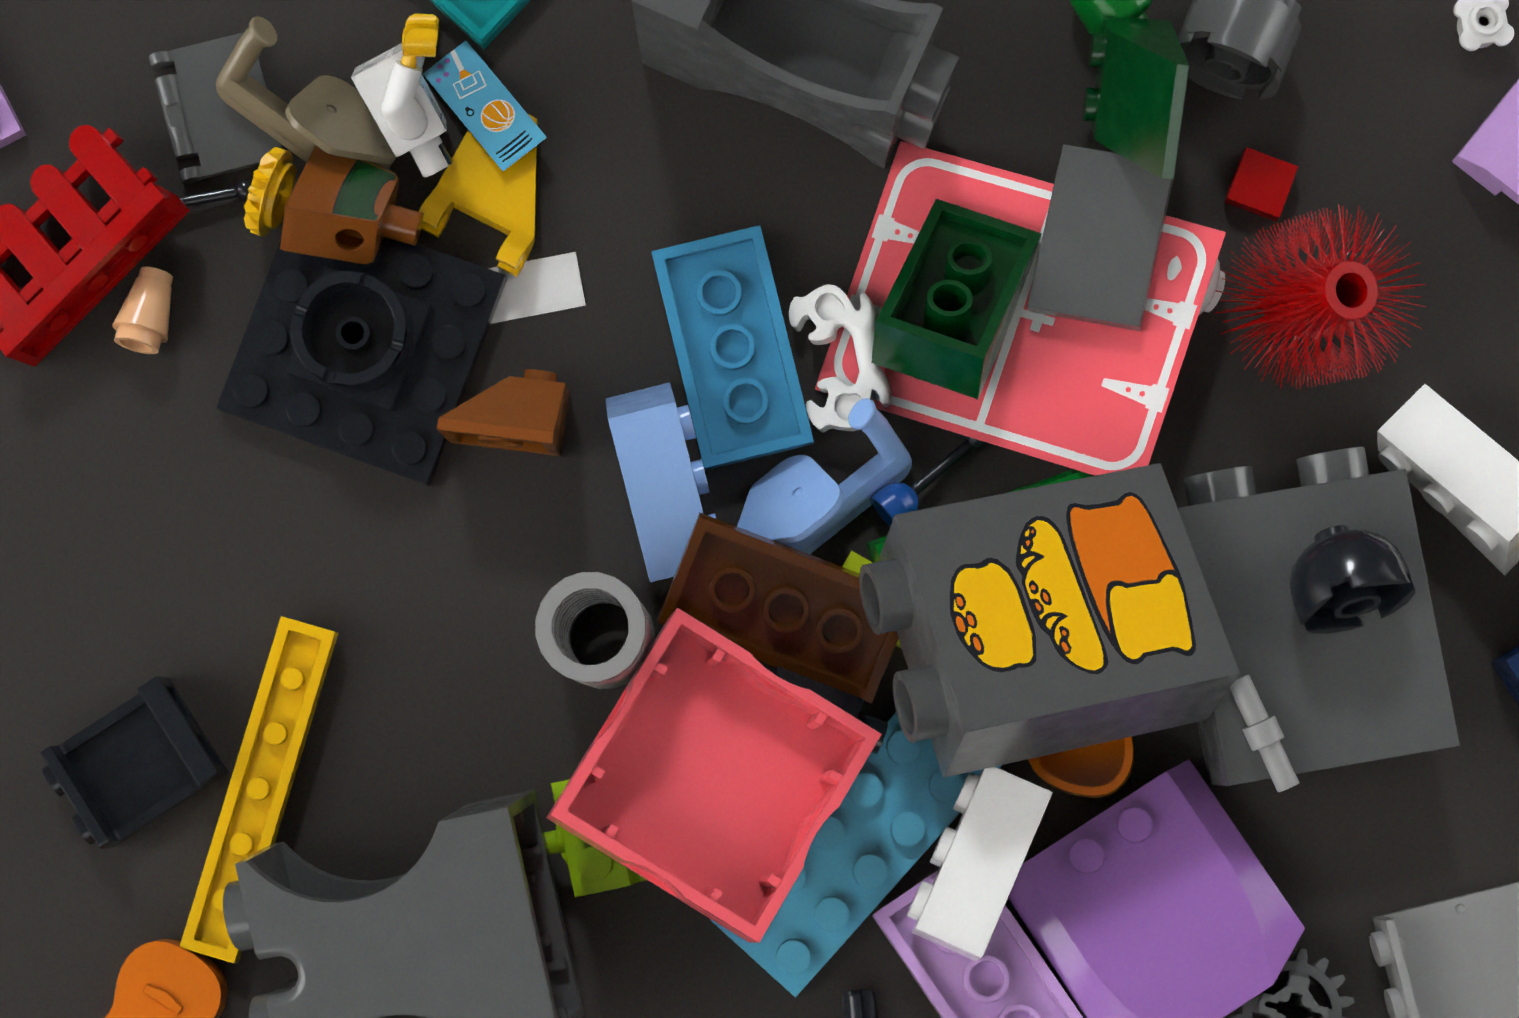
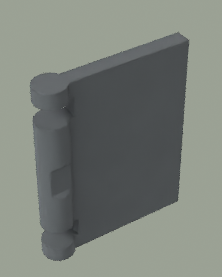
M244 32L170 51L155 52L149 56L152 69H163L175 64L177 74L163 75L155 79L175 160L183 161L199 156L201 166L188 167L179 171L182 184H193L203 179L258 166L261 158L272 148H282L281 143L226 104L216 90L217 77ZM258 57L248 75L266 87Z

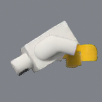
M415 13L406 20L402 33V43L355 67L351 79L395 156L398 157L409 151L425 178L448 167L453 163V160L439 136L447 131V121L422 75L425 57L436 56L439 19L434 14Z

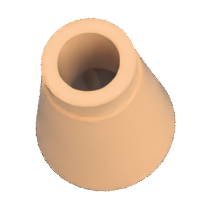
M153 267L140 268L139 275L135 279L112 324V327L116 330L115 343L131 351L157 354L161 343L168 341L171 285L173 281V276L170 273Z

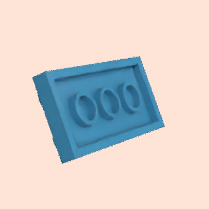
M758 225L651 251L704 470L814 444L761 226Z

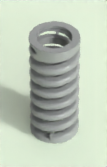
M580 572L562 579L545 595L535 618V636L540 651L550 666L567 678L597 689H614L628 684L656 639L651 615L630 587L616 577L600 572ZM598 604H613L625 609L628 618V636L619 653L609 661L598 665L581 664L575 657L571 647V632L579 615L588 608Z

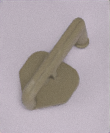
M253 17L249 22V27L239 38L217 77L216 90L220 98L306 163L316 145L328 154L364 160L389 170L397 157L390 148L359 91L349 83L334 76H319L287 104L248 75L265 47H272L277 42V33L272 24L263 17Z

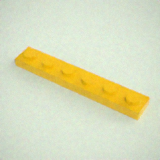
M283 616L280 617L179 947L230 963L239 962L242 951H239L233 945L224 920V890L229 882L238 880L235 863L274 844L337 641L338 632Z

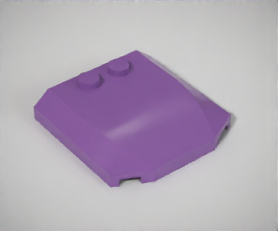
M1190 759L1167 770L1023 863L1008 896L1009 902L1085 1018H1224L1274 985L1305 930L1299 918Z

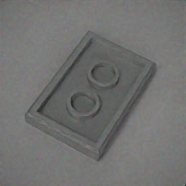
M1063 144L1027 305L1029 312L1141 332L1173 179H1162L1118 153Z

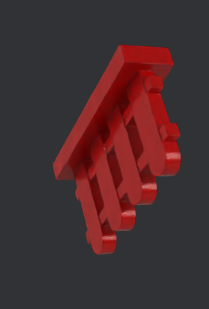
M90 125L77 127L70 135L69 148L78 160L66 172L49 164L41 165L35 169L30 179V186L39 199L27 212L13 204L0 206V350L8 358L36 367L190 211L176 194L155 184L158 179L149 169L142 167L137 172L117 149L124 140L111 128H108L103 133ZM90 175L112 198L99 212L78 189ZM51 214L72 237L60 251L40 229V226ZM12 254L16 256L33 277L22 290L1 267Z

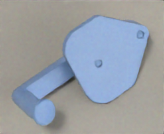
M868 398L861 399L852 407L848 422L851 428L862 430L868 436L878 454L839 485L807 455H795L783 460L752 485L737 527L811 554L872 505L870 498L881 488L891 483H900L909 474L912 466L910 454L887 419L876 409L874 401Z

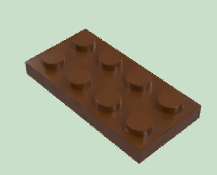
M700 512L657 621L664 625L669 616L679 608L750 652L756 660L774 667H782L860 697L869 703L873 702L899 639L896 631L879 635L872 631L862 604L859 582L860 573Z

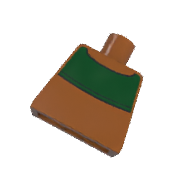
M315 145L285 205L280 249L288 252L369 264L374 262L384 238L415 246L421 231L424 213L395 205L399 178L394 172L364 160L328 154Z

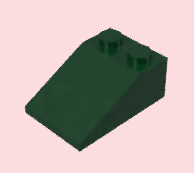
M1103 16L1102 33L1093 32L1091 35L1089 67H1097L1095 88H1085L1082 120L1091 122L1094 140L1162 179H1174L1189 64L1172 22L1168 20Z
M936 199L875 321L871 363L978 399L1000 351L1041 241L1042 233Z

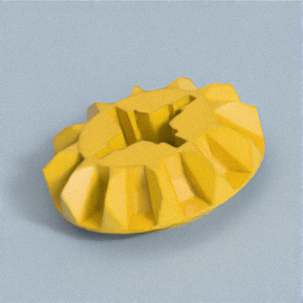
M279 147L272 148L261 158L258 169L254 171L251 186L248 188V198L244 205L246 212L244 222L250 233L264 237L272 228H277L284 218L285 205L296 182V166L293 164L292 153Z

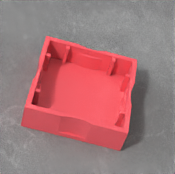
M677 608L664 624L546 818L747 942L760 943L801 873L815 835L829 816L841 805L882 734L810 689L791 684L776 676L758 662L750 652Z

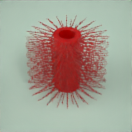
M1338 204L1340 218L1335 234L1336 213L1332 231V210L1329 224L1328 208H1326L1328 221H1326L1324 208H1322L1324 217H1322L1321 212L1319 214V233L1316 212L1315 227L1312 211V222L1309 215L1308 221L1305 215H1303L1304 222L1299 215L1301 227L1298 220L1295 224L1292 218L1293 226L1288 219L1289 229L1284 220L1289 235L1282 222V230L1277 222L1279 234L1273 223L1278 239L1271 226H1269L1277 243L1269 231H1266L1275 244L1268 239L1264 229L1266 241L1262 236V242L1256 233V236L1264 246V248L1261 246L1260 248L1268 257L1259 249L1257 250L1272 264L1258 256L1254 250L1256 247L1250 243L1249 245L1254 252L1249 248L1248 250L1258 262L1251 255L1249 256L1259 266L1247 258L1245 259L1259 269H1254L1239 259L1249 269L1247 270L1233 259L1231 260L1247 272H1242L1232 267L1233 269L1260 283L1220 270L1249 286L1227 279L1224 280L1254 291L1249 292L1226 287L1227 289L1250 294L1238 295L1217 290L1216 292L1239 296L1230 298L1258 301L1220 300L1244 302L1247 305L1236 306L1234 309H1225L1233 311L1215 313L1263 310L1223 321L1222 323L1260 314L1265 315L1221 333L1233 332L1260 324L1232 341L1234 342L1263 326L1246 336L1245 338L1251 337L1239 346L1241 347L1251 338L1262 333L1249 344L1251 345L1261 336L1267 334L1259 343L1251 348L1253 350L1242 360L1243 362L1264 341L1246 368L1275 338L1255 366L1256 368L1269 353L1260 370L1261 372L1267 362V368L1262 381L1271 359L1279 350L1280 352L1269 373L1281 354L1274 373L1275 376L1282 359L1276 383L1277 385L1282 370L1280 389H1282V381L1292 357L1293 360L1287 383L1293 368L1291 386H1293L1295 372L1296 389L1298 370L1301 390L1300 377L1304 364L1303 384L1306 372L1307 387L1308 369L1311 387L1312 374L1315 387H1317L1316 377L1320 385V367L1323 385V373L1327 385V375L1331 383V375L1334 383H1336L1335 374L1337 375L1338 382H1340L1339 373L1342 380L1344 373L1347 381L1348 372L1351 380L1349 367L1355 378L1350 362L1358 378L1359 370L1363 378L1361 365L1367 376L1362 360L1367 369L1368 367L1362 355L1370 366L1371 364L1362 350L1370 359L1371 357L1361 345L1371 353L1372 362H1374L1379 373L1374 357L1381 370L1382 368L1375 354L1381 362L1382 360L1375 349L1380 354L1381 352L1370 339L1378 347L1380 346L1369 335L1383 343L1395 363H1397L1387 346L1396 356L1397 354L1384 339L1393 347L1395 346L1379 331L1391 339L1393 338L1379 328H1384L1394 333L1405 344L1407 343L1391 328L1407 339H1411L1391 325H1396L1406 331L1408 330L1380 315L1402 322L1406 321L1418 328L1420 327L1392 312L1414 319L1417 318L1383 305L1409 310L1414 309L1392 305L1396 304L1394 302H1379L1377 299L1426 307L1404 302L1408 301L1406 299H1391L1381 296L1421 298L1419 296L1390 295L1388 292L1402 291L1399 289L1414 288L1410 286L1427 284L1378 287L1379 285L1418 276L1417 274L1381 283L1376 282L1421 263L1380 273L1408 256L1406 255L1377 271L1397 259L1398 257L1389 261L1406 247L1404 246L1389 259L1379 263L1393 251L1391 250L1376 263H1373L1396 239L1395 237L1377 255L1396 226L1387 238L1365 258L1382 234L1381 232L1370 245L1380 226L1379 224L1370 240L1379 212L1369 237L1360 247L1359 245L1370 226L1369 224L1359 241L1367 219L1366 216L1359 233L1364 210L1362 211L1358 226L1359 205L1355 233L1346 247L1355 220L1347 237L1352 214L1350 215L1346 230L1348 209L1344 226V206H1342L1341 221L1340 206ZM1320 215L1323 221L1322 231H1320ZM1339 221H1340V227H1341V229H1340V232H1339L1338 237H1337L1336 242H1335V237H1336V233H1337V229H1338V225H1339ZM1323 226H1324V227H1325V233H1324V237H1323V241H1322ZM1326 232H1327L1328 237H1327L1326 242H1325L1324 247H1323L1325 235H1326ZM1341 233L1342 239L1338 244L1337 241ZM1353 237H1354V244H1353V246L1347 251V249H1348V247H1349V245H1350V243H1351V241H1352V239H1353ZM1328 238H1329L1330 243H1329L1327 249H1326L1325 252H1324V248H1325L1326 243H1327V240H1328ZM1269 242L1274 246V248L1279 252V254L1270 247ZM1342 242V248L1338 252V254H1336V251L1340 243ZM1366 243L1363 253L1354 261L1355 257ZM1316 244L1319 248L1318 260L1312 256ZM1330 246V253L1326 256V252ZM1299 247L1307 254L1306 264L1299 257ZM1286 249H1287L1294 257H1292L1290 254H1288V253L1286 252ZM1272 250H1273V251L1275 252V254H1277L1282 260H1280L1278 257H1276L1275 255H1273ZM1352 250L1350 258L1346 261L1347 255ZM1286 254L1294 259L1296 263L1288 259ZM1373 255V257L1370 259V261H1369L1367 264L1363 265V263H1364L1370 256ZM1275 258L1278 259V260H1279L1280 262H1282L1283 264H1285L1286 267L1283 266V265H1281V264H1279V263H1277L1276 260H1275ZM1262 260L1265 261V262H1266L1267 264H1269L1270 266H1268V265L1265 266V264L1262 262ZM1278 265L1285 268L1286 271H1283ZM1268 269L1279 274V276L1271 274ZM1254 271H1256V272H1258V273H1260V274L1266 276L1267 278H1269V279H1271V280H1268V279H1265V278L1260 277V276H1259L1258 274H1256ZM1247 282L1254 283V284H1257V285H1259V286H1262L1263 289L1257 288V287H1255V286H1253V285H1251V284H1249V283H1247ZM1243 295L1264 296V298H1253ZM1373 308L1384 310L1400 319L1375 311ZM1368 317L1381 321L1387 328L1368 319ZM1361 321L1369 324L1372 329L1364 326ZM1371 330V331L1375 332L1376 335L1379 337V339L1376 338L1375 336H1373V335H1372L1371 333H1369L1368 331ZM1355 331L1362 334L1365 340L1355 334ZM1277 332V333L1267 342V340L1269 339V337H1270L1273 333ZM1333 334L1339 339L1341 350L1332 342ZM1344 334L1351 337L1353 343L1345 338ZM1286 335L1285 339L1282 341L1280 346L1275 351L1278 342ZM1294 336L1293 341L1288 346L1289 340ZM1322 336L1328 343L1324 353L1320 348ZM1355 336H1357L1362 341L1367 343L1368 348L1363 343H1361V341H1359ZM1344 339L1353 344L1354 349ZM1314 341V345L1311 351L1309 352V346ZM1302 343H1304L1303 346H1302V348H1301V350H1300V352H1299V354H1298V353H1297V352H1298V348L1300 347V345H1301ZM1316 345L1315 350H1314L1313 355H1312V358H1311L1310 354H1311V352H1312L1314 346ZM1348 346H1349L1352 350L1355 351V355H1354L1353 352L1348 348ZM1291 348V350H1290V352H1289V354H1288V356H1287V358H1286V352ZM1303 348H1304V351H1303L1302 355L1300 356L1301 359H1300V361L1298 362V357H1299L1300 353L1302 352V350H1303ZM1292 352V355L1288 360L1289 363L1284 374L1285 362L1287 361L1290 353ZM1304 355L1301 371L1299 372V365ZM1350 357L1352 358V360H1353L1354 363L1356 364V366H1357V371H1356V369H1355V367H1354V365H1353V363H1352Z

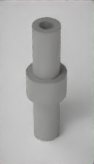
M1249 674L1236 679L1229 689L1247 725L1242 731L1251 750L1259 751L1277 792L1287 790L1299 784L1300 782L1280 742L1285 736L1275 715L1268 716Z

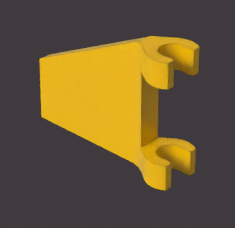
M529 115L531 119L536 123V125H538L537 118ZM468 130L452 157L453 163L446 168L437 186L426 198L419 212L424 213L421 229L439 238L453 208L508 235L496 256V260L499 261L497 268L518 277L535 243L537 146L505 171H502Z

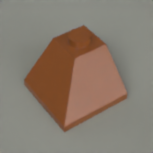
M526 369L524 370L523 378L508 376L439 417L437 430L453 444L561 457L570 390L566 383L557 382L558 374Z

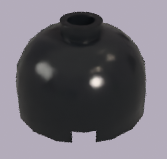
M1345 525L1332 526L1315 535V542L1304 549L1292 567L1289 583L1293 604L1301 626L1304 624L1306 631L1314 634H1331L1362 627L1363 623L1357 617L1358 615L1369 613L1378 608L1381 618H1384L1406 605L1416 593L1408 566L1396 546L1377 533L1367 530H1349Z

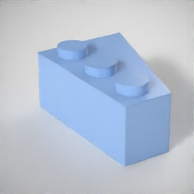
M669 382L605 398L608 422L650 582L674 577L699 512L703 513L699 495L710 492L702 459L690 462L685 442L696 438L688 405L676 407L672 387ZM715 513L708 515L713 518H716Z

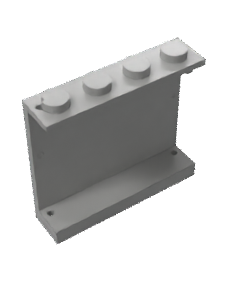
M1519 881L1372 917L1376 932L1371 933L1369 941L1377 965L1379 967L1385 966L1391 988L1384 990V999L1390 1018H1519Z

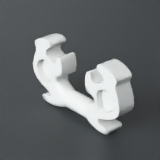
M830 284L813 290L805 297H794L790 303L789 321L793 329L799 332L808 319L812 320L816 325V329L808 335V339L814 345H824L835 341L837 331L841 327H845L853 337L859 368L856 384L847 386L840 377L822 379L817 383V386L821 392L829 393L826 405L822 408L809 400L806 403V411L813 425L822 433L829 429L857 431L851 428L848 422L852 407L861 399L868 398L873 400L874 394L877 393L881 404L887 408L890 406L892 392L890 383L881 366L871 363L875 321L877 318L873 303L866 294L862 293L860 295L861 307L859 311H856L847 295L837 286Z

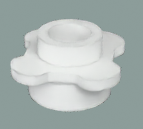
M1458 0L1454 5L1453 13L1458 18L1457 32L1460 45L1468 51H1475L1478 48L1488 47L1493 43L1501 47L1510 43L1514 37V29L1508 24L1506 16L1509 1ZM1480 17L1488 19L1489 23L1487 26H1482L1479 23Z

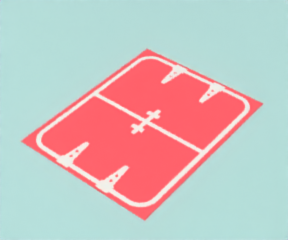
M900 141L847 297L855 310L859 311L861 307L860 295L862 293L866 294L873 303L878 317L936 199L1042 233V241L1054 184L932 149H922L913 144ZM1165 216L1141 332L1029 312L1027 305L1041 246L1040 241L1000 351L979 398L975 399L881 366L890 383L892 392L890 406L885 408L880 402L879 395L876 393L873 399L876 409L1094 476L1149 465L1226 232L1171 216ZM1178 256L1182 269L1173 280H1169L1167 277L1168 265L1174 257ZM845 327L838 329L835 341L830 343L817 383L825 378L840 377L847 386L856 384L859 368L853 337ZM816 383L815 390L821 391Z

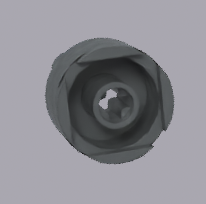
M1193 0L1178 35L1179 42L1189 64L1188 78L1210 91L1231 98L1243 99L1246 90L1261 91L1258 100L1271 98L1280 87L1301 34L1302 25L1298 18L1301 12L1300 4L1295 0Z

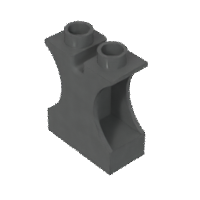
M632 0L642 64L702 90L721 91L742 96L793 115L838 138L861 153L874 165L883 169L898 138L922 149L926 148L951 91L949 84L960 59L959 56L933 45L943 12V7L934 3H913L900 0Z
M535 789L471 802L438 822L435 833L421 858L407 873L380 880H355L339 877L316 868L297 855L285 842L271 844L235 863L238 880L229 882L225 887L223 913L227 932L233 945L239 951L254 949L259 960L285 957L295 964L298 975L275 991L254 996L250 1003L249 1018H379L392 1015H413L426 1018H583L585 1016Z

